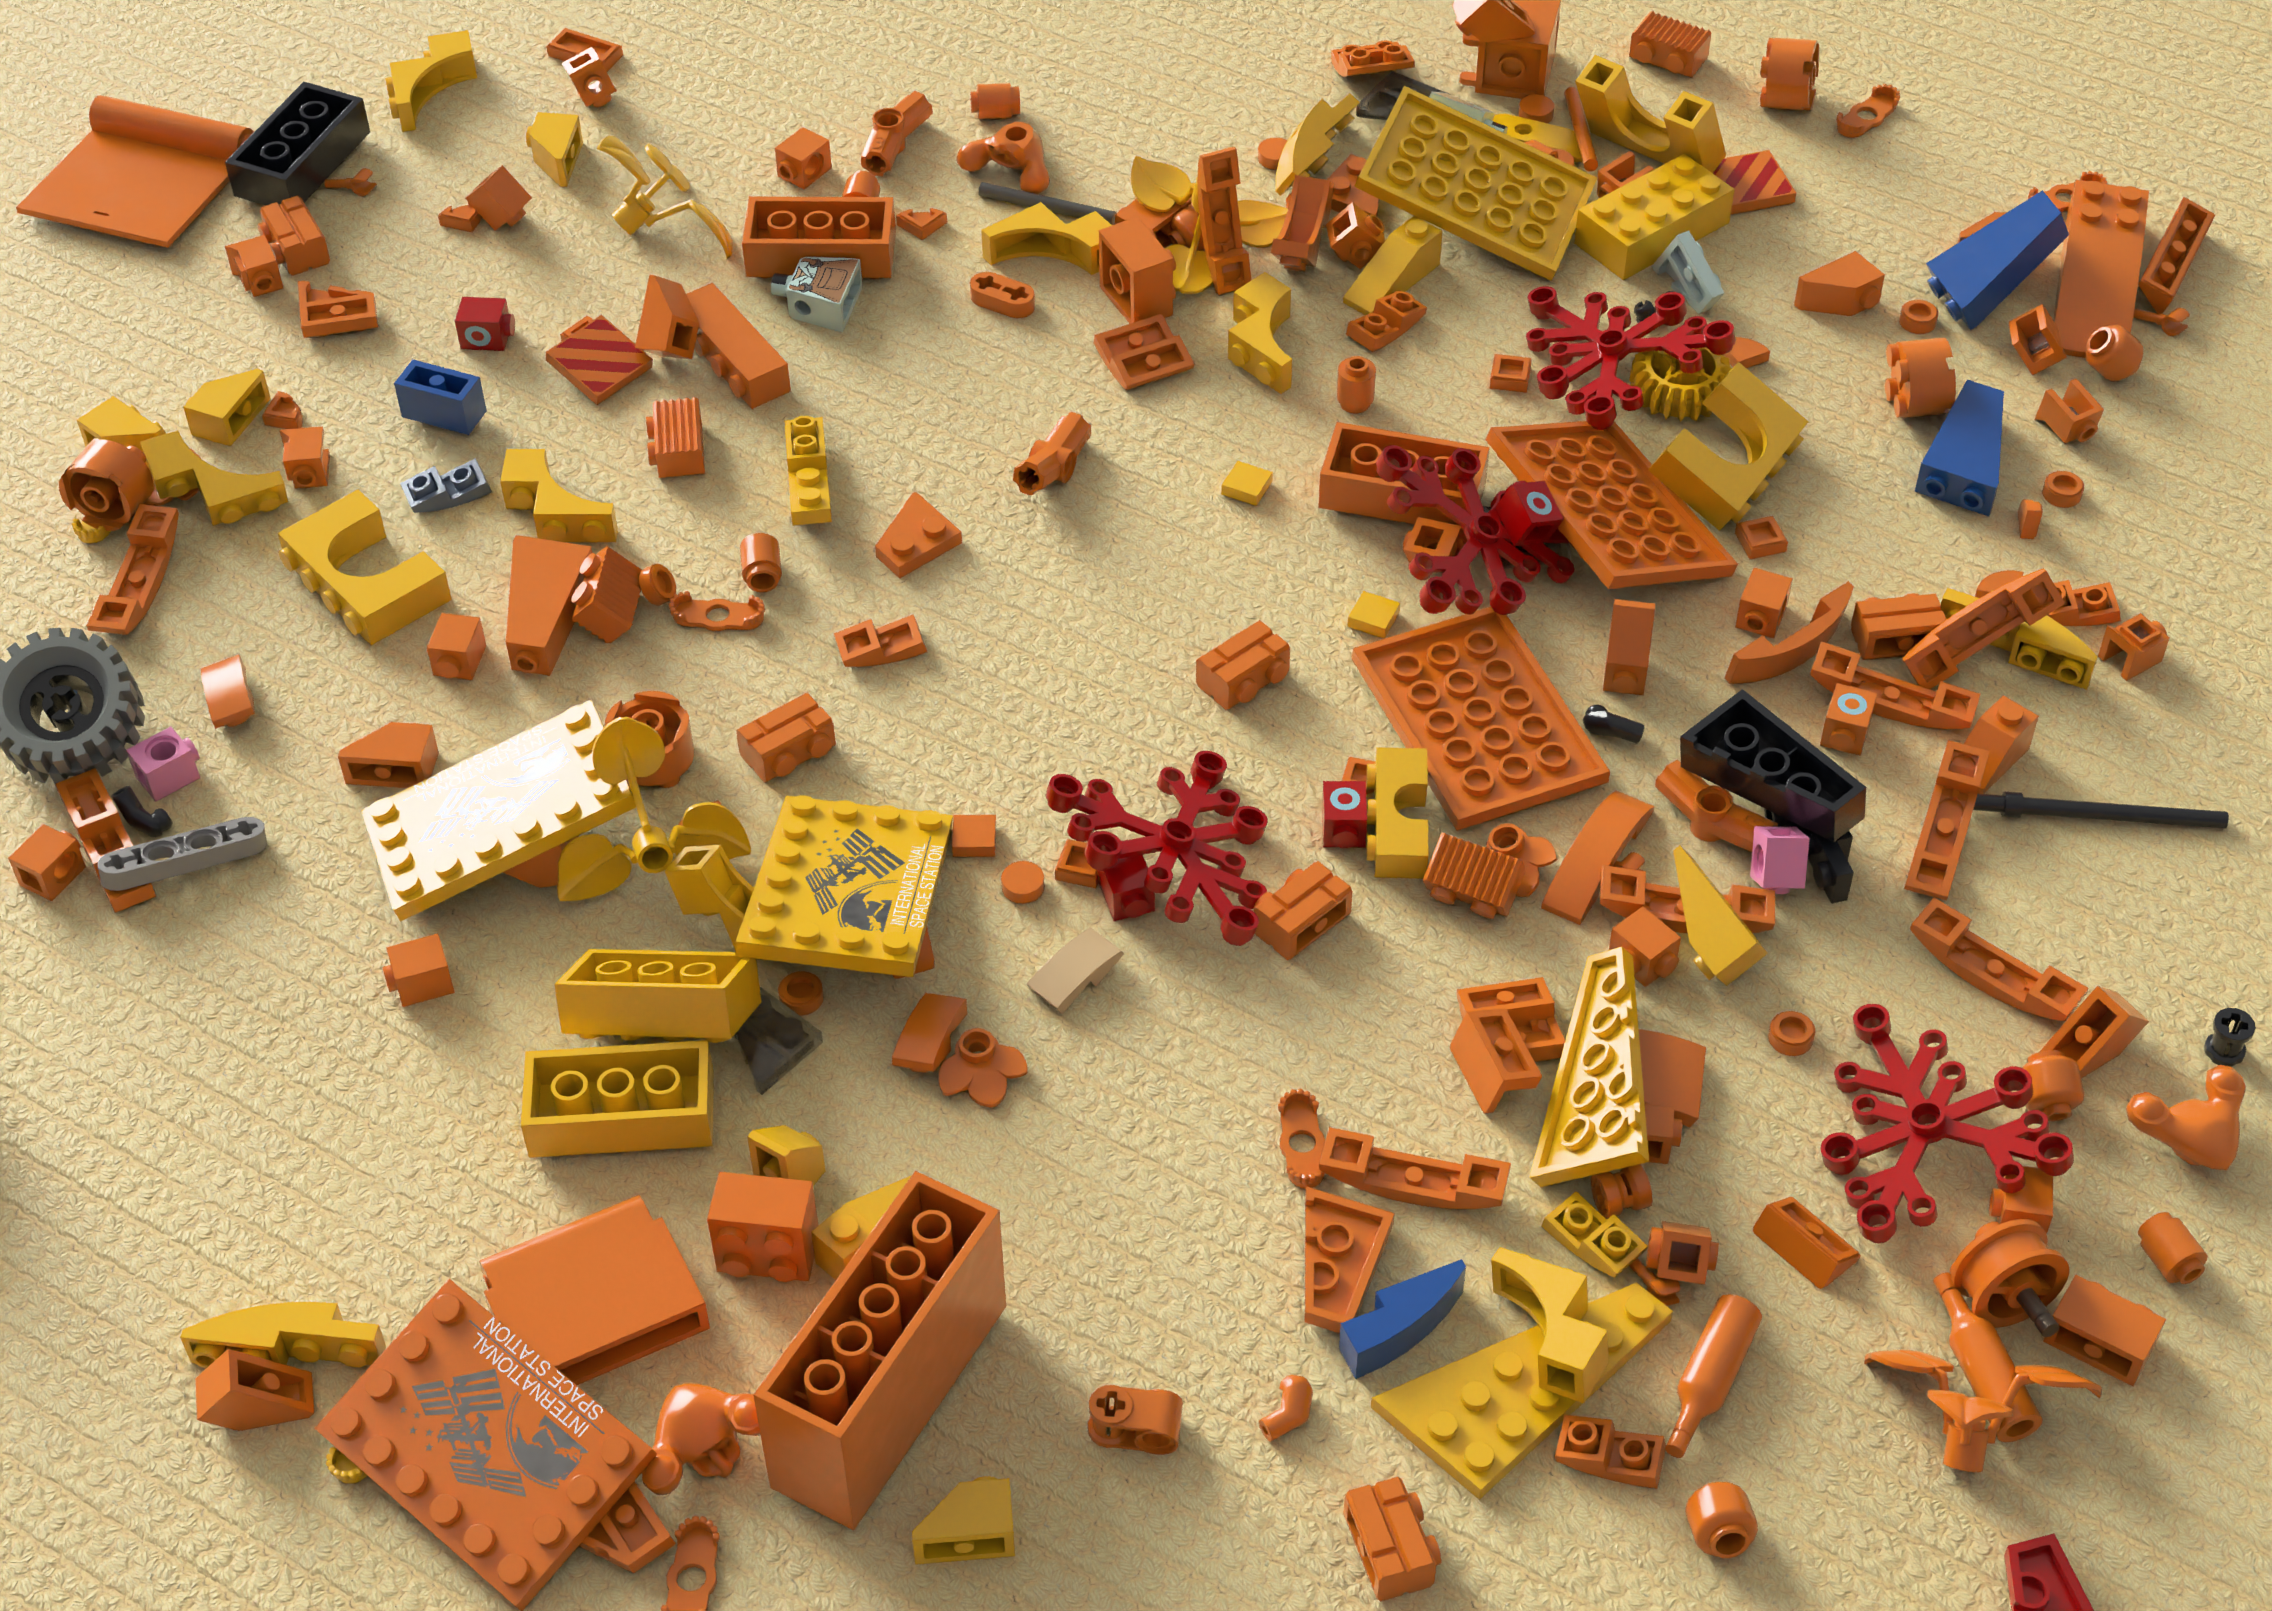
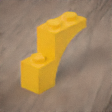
M468 30L427 36L430 50L423 51L424 58L390 63L392 77L385 78L392 118H400L402 132L416 130V121L420 110L438 92L454 84L477 78Z
M1040 202L981 229L983 258L990 265L1018 257H1050L1070 262L1084 269L1089 274L1094 275L1099 272L1098 230L1112 225L1096 211L1065 224Z
M1263 272L1234 291L1233 321L1238 324L1228 330V359L1236 366L1255 376L1261 383L1282 394L1290 389L1292 385V358L1280 349L1273 335L1278 327L1290 318L1291 288L1268 273Z
M178 430L140 442L142 452L146 456V465L152 474L159 498L179 497L186 494L189 490L198 488L213 526L221 523H234L243 516L259 511H272L281 504L288 502L285 483L280 471L247 475L218 469L194 454L186 445Z
M506 449L500 479L506 509H534L533 517L538 538L559 542H617L618 527L613 503L586 500L561 488L550 476L545 449Z
M721 845L684 847L664 871L683 915L703 914L704 916H712L719 913L735 948L736 939L754 887L734 868Z
M1499 1247L1491 1259L1493 1293L1503 1296L1523 1308L1536 1321L1545 1337L1538 1353L1539 1388L1585 1403L1609 1363L1608 1330L1595 1326L1590 1322L1581 1321L1588 1310L1587 1276L1568 1268H1562L1532 1258L1526 1254H1520Z

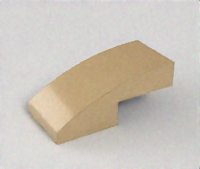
M1090 927L1053 955L1027 982V986L1063 1014L1089 983L1097 987L1124 953Z

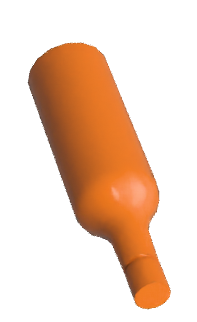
M1950 1273L1939 1274L1934 1278L1933 1282L1951 1317L1950 1347L1975 1396L2001 1403L2014 1377L2017 1375L2015 1373V1365L1993 1324L1989 1320L1975 1315L1970 1310L1962 1294L1952 1283ZM2025 1385L2019 1389L2010 1408L2014 1409L2013 1416L2003 1419L1996 1437L2001 1442H2014L2031 1435L2042 1425L2043 1419Z
M1732 1294L1722 1295L1717 1299L1678 1384L1677 1393L1681 1402V1412L1665 1447L1667 1453L1673 1457L1682 1458L1700 1421L1704 1417L1716 1413L1724 1405L1762 1320L1760 1310L1748 1299Z

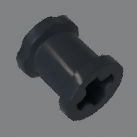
M2237 1008L2222 1009L2216 1014L2213 1021L2214 1034L2209 1035L2204 1044V1052L2213 1063L2233 1067L2243 1061L2246 1054L2245 1043L2252 1039L2256 1029L2252 1017L2245 1011ZM2234 1020L2235 1023L2232 1031L2229 1032L2230 1022ZM2230 1043L2229 1053L2224 1054L2227 1044Z

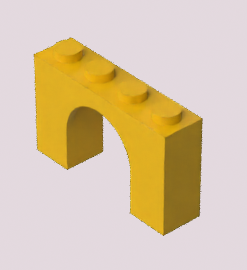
M1594 55L1575 80L1592 134L1664 164L1685 153L1711 173L1716 170L1725 158L1726 151L1713 102L1683 91L1664 115V121L1645 110L1635 99L1631 92L1624 66Z
M1739 362L1718 383L1702 404L1740 437L1746 448L1748 464H1735L1722 459L1684 428L1648 469L1650 473L1719 531L1730 520L1735 524L1738 523L1748 512L1751 505L1746 501L1749 498L1755 501L1766 489L1769 482L1764 478L1767 475L1773 478L1783 467L1787 460L1782 455L1785 453L1790 456L1801 444L1804 438L1799 433L1809 422Z
M359 489L278 532L282 547L278 553L287 570L290 572L295 570L300 575L305 587L311 593L316 591L322 597L327 609L332 614H340L353 635L360 634L371 646L452 600L446 572L424 551L386 572L373 576L357 577L338 571L341 565L349 558L386 538L380 509Z

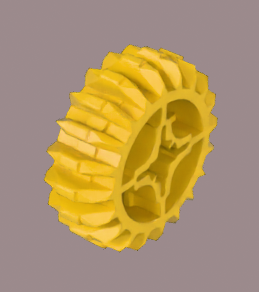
M1692 348L1702 353L1703 368L1696 373L1688 374L1681 371L1679 360L1664 351L1639 352L1635 354V358L1632 361L1629 377L1630 386L1641 388L1644 399L1642 407H1650L1651 415L1660 412L1664 414L1665 420L1673 416L1678 417L1680 422L1684 417H1690L1697 421L1700 414L1710 417L1712 412L1702 403L1732 369L1729 364V358L1715 355L1707 348Z

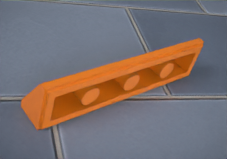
M2185 197L2181 200L2138 283L2158 314H2163L2174 299L2215 217L2214 213Z

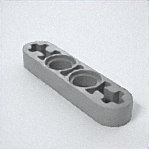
M243 817L112 851L102 856L98 861L101 885L109 890H126L256 855L267 846L264 823L255 817ZM212 846L207 849H198L200 847ZM165 857L168 858V859H166V860L155 861L156 859H159V858H165Z

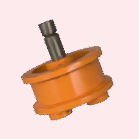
M2017 1219L2001 1224L1993 1221L1983 1225L1976 1232L1975 1239L1962 1250L1952 1264L1950 1278L1963 1296L1971 1297L1972 1312L1989 1320L1995 1328L2010 1326L2030 1318L2043 1337H2050L2059 1330V1324L2049 1313L2046 1306L2057 1297L2065 1286L2070 1269L2068 1262L2060 1252L2048 1249L2047 1234L2040 1224L2029 1219Z

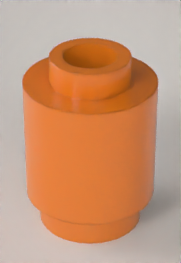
M1010 83L977 84V91L970 92L971 113H978L979 120L1010 119L1012 115H1020L1019 86L1011 87Z
M858 171L847 179L842 197H879L880 185L872 173Z
M1353 356L1339 364L1337 400L1346 412L1353 414L1365 412L1374 401L1376 367L1372 361L1361 356Z
M755 533L744 538L740 544L743 580L753 591L768 592L773 590L778 585L782 576L778 540L772 535L765 533Z
M2161 1212L2150 1217L2141 1225L2138 1230V1235L2142 1239L2140 1245L2167 1282L2188 1284L2203 1274L2205 1270L2204 1264L2207 1261L2208 1255L2179 1218H2173L2168 1212Z

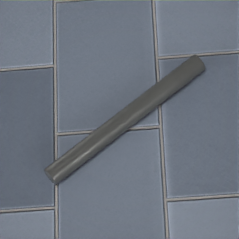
M981 182L979 186V196L1027 207L1042 202L1053 213L1081 218L1096 211L1111 225L1115 224V214H1117L1115 211Z

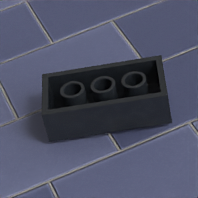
M303 81L225 161L233 195L265 206L276 202L281 204L282 200L297 195L305 203L370 133L363 98Z

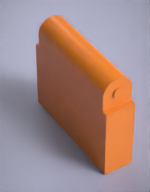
M640 1195L479 1260L483 1279L488 1289L484 1291L489 1312L576 1385L710 1329L705 1301L663 1218L653 1220Z

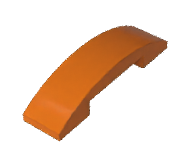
M1235 147L1200 155L1198 162L1197 188L1201 231L1211 278L1218 295L1236 291L1251 281L1249 253L1243 248L1236 191V185L1241 184L1237 149Z
M139 504L126 533L130 541L129 549L109 595H99L86 625L88 631L127 635L144 618L161 586L170 560L179 516L177 508Z
M2044 568L1993 590L1952 615L1920 640L1902 660L1918 686L1932 689L1940 684V681H1944L1957 673L1959 670L1956 665L2023 622L2031 626L2064 605L2065 602Z
M1848 581L1819 600L1810 624L1774 646L1762 635L1734 653L1724 679L1729 684L1766 680L1791 671L1812 658L1818 652L1821 641L1827 643L1835 633L1850 600L1854 586Z
M1821 641L1810 675L1830 692L1834 693L1836 683L1878 693L1873 714L1906 724L1938 729L1970 728L1981 694L1940 681L1937 691H1933L1858 666L1861 654Z
M1950 740L1947 741L1904 889L1947 901L1990 751Z
M1619 791L1611 793L1594 811L1576 837L1542 901L1541 909L1581 925L1599 897L1602 866H1613L1630 839L1636 840L1654 812V806Z
M1602 866L1600 904L1625 918L1644 906L1674 932L1687 933L1680 888L1645 883L1646 871ZM1732 884L1729 894H1722L1752 933L1774 929V890Z
M1936 898L1929 902L1911 924L1910 930L1917 939L1951 971L1991 997L2024 1012L2053 1020L2066 1021L2088 992V987L2049 965L2042 974L1970 932L1968 929L1972 919Z
M1331 1127L1328 1129L1319 1161V1170L1360 1190L1409 1204L1446 1209H1482L1502 1206L1511 1163L1468 1154H1465L1463 1164L1377 1148L1374 1147V1136Z

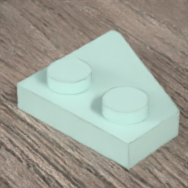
M1689 230L1678 234L1652 265L1653 270L1658 275L1666 272L1675 281L1672 282L1671 288L1675 292L1681 293L1698 314L1711 309L1724 294L1719 277L1712 272L1704 258L1702 247L1694 240Z

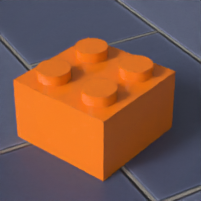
M1138 216L1098 230L1100 288L1129 324L1159 314H1163L1164 318L1173 316V299L1176 298V291L1173 285V271L1176 269V262L1172 252L1169 249H1165L1157 240L1154 231L1151 228L1148 229Z
M719 1172L707 1217L717 1272H724L735 1277L747 1275L772 1277L782 1282L793 1280L809 1281L815 1258L811 1231L819 1226L812 1181Z

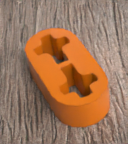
M992 272L978 273L970 280L971 300L980 307L1012 318L1027 317L1035 310L1034 290L1025 283Z

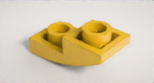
M1577 1191L1544 1218L1541 1225L1552 1237L1580 1259L1614 1278L1648 1248V1245L1615 1214L1606 1219Z

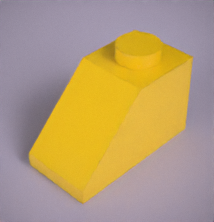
M537 112L533 125L527 128V146L532 147L534 162L560 187H567L583 145L579 115Z
M254 369L204 383L188 399L183 407L191 435L231 447L271 399L264 371Z
M786 1125L755 1129L747 1136L753 1175L812 1181L814 1186L826 1172L822 1145L814 1136L807 1132L799 1133Z
M983 1476L973 1481L959 1482L912 1530L915 1565L1015 1556L1010 1478L997 1479L991 1476Z

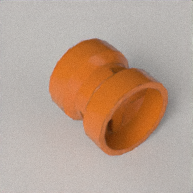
M1641 1164L1621 1168L1620 1172L1613 1174L1608 1171L1591 1176V1190L1595 1205L1599 1213L1606 1219L1610 1218L1613 1214L1616 1216L1621 1215L1624 1209L1631 1208L1639 1211L1652 1206L1650 1182Z

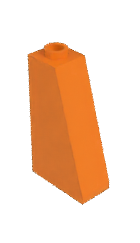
M520 535L515 536L512 550L506 646L512 670L547 676L551 675L575 623L572 620L576 604L572 602V596L577 587L582 583L584 575L580 573V567L584 560L593 553L591 546Z

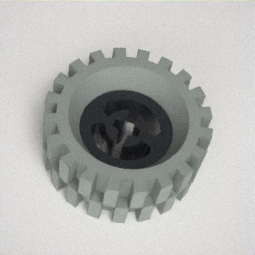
M60 627L48 629L49 638L43 640L37 632L26 636L30 645L22 649L16 642L6 649L11 658L7 662L0 659V747L15 767L25 775L29 771L34 780L46 783L50 775L56 784L68 779L69 776H76L94 768L103 777L112 771L107 763L113 758L122 764L128 757L124 745L126 743L136 745L141 737L134 725L144 726L145 715L140 706L145 705L143 696L138 689V684L119 652L112 645L108 647L100 636L93 633L88 640L84 631L76 628H71L69 637H65ZM74 690L84 691L93 696L94 702L91 712H89L80 695L76 694ZM42 710H44L55 729L58 728L60 732L49 731L40 726Z

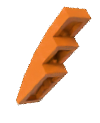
M96 768L58 782L55 786L100 881L99 859L107 853L134 845ZM151 883L120 891L109 890L102 886L115 913L156 897Z

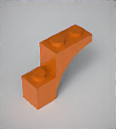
M1295 175L1287 215L1280 234L1276 239L1273 238L1271 254L1280 261L1279 264L1284 265L1285 269L1305 272L1306 266L1316 267L1322 228H1327L1326 224L1329 222L1335 187L1331 180Z

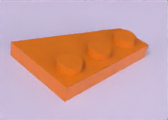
M1306 1186L1305 1323L1340 1333L1342 1322L1358 1317L1394 1225L1395 1213Z

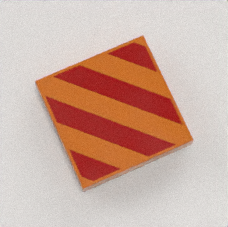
M1770 150L1724 158L1713 172L1714 175L1735 189L1731 215L1795 203L1796 191Z
M602 315L546 351V361L596 405L651 369L653 359L643 350L636 349L635 343Z

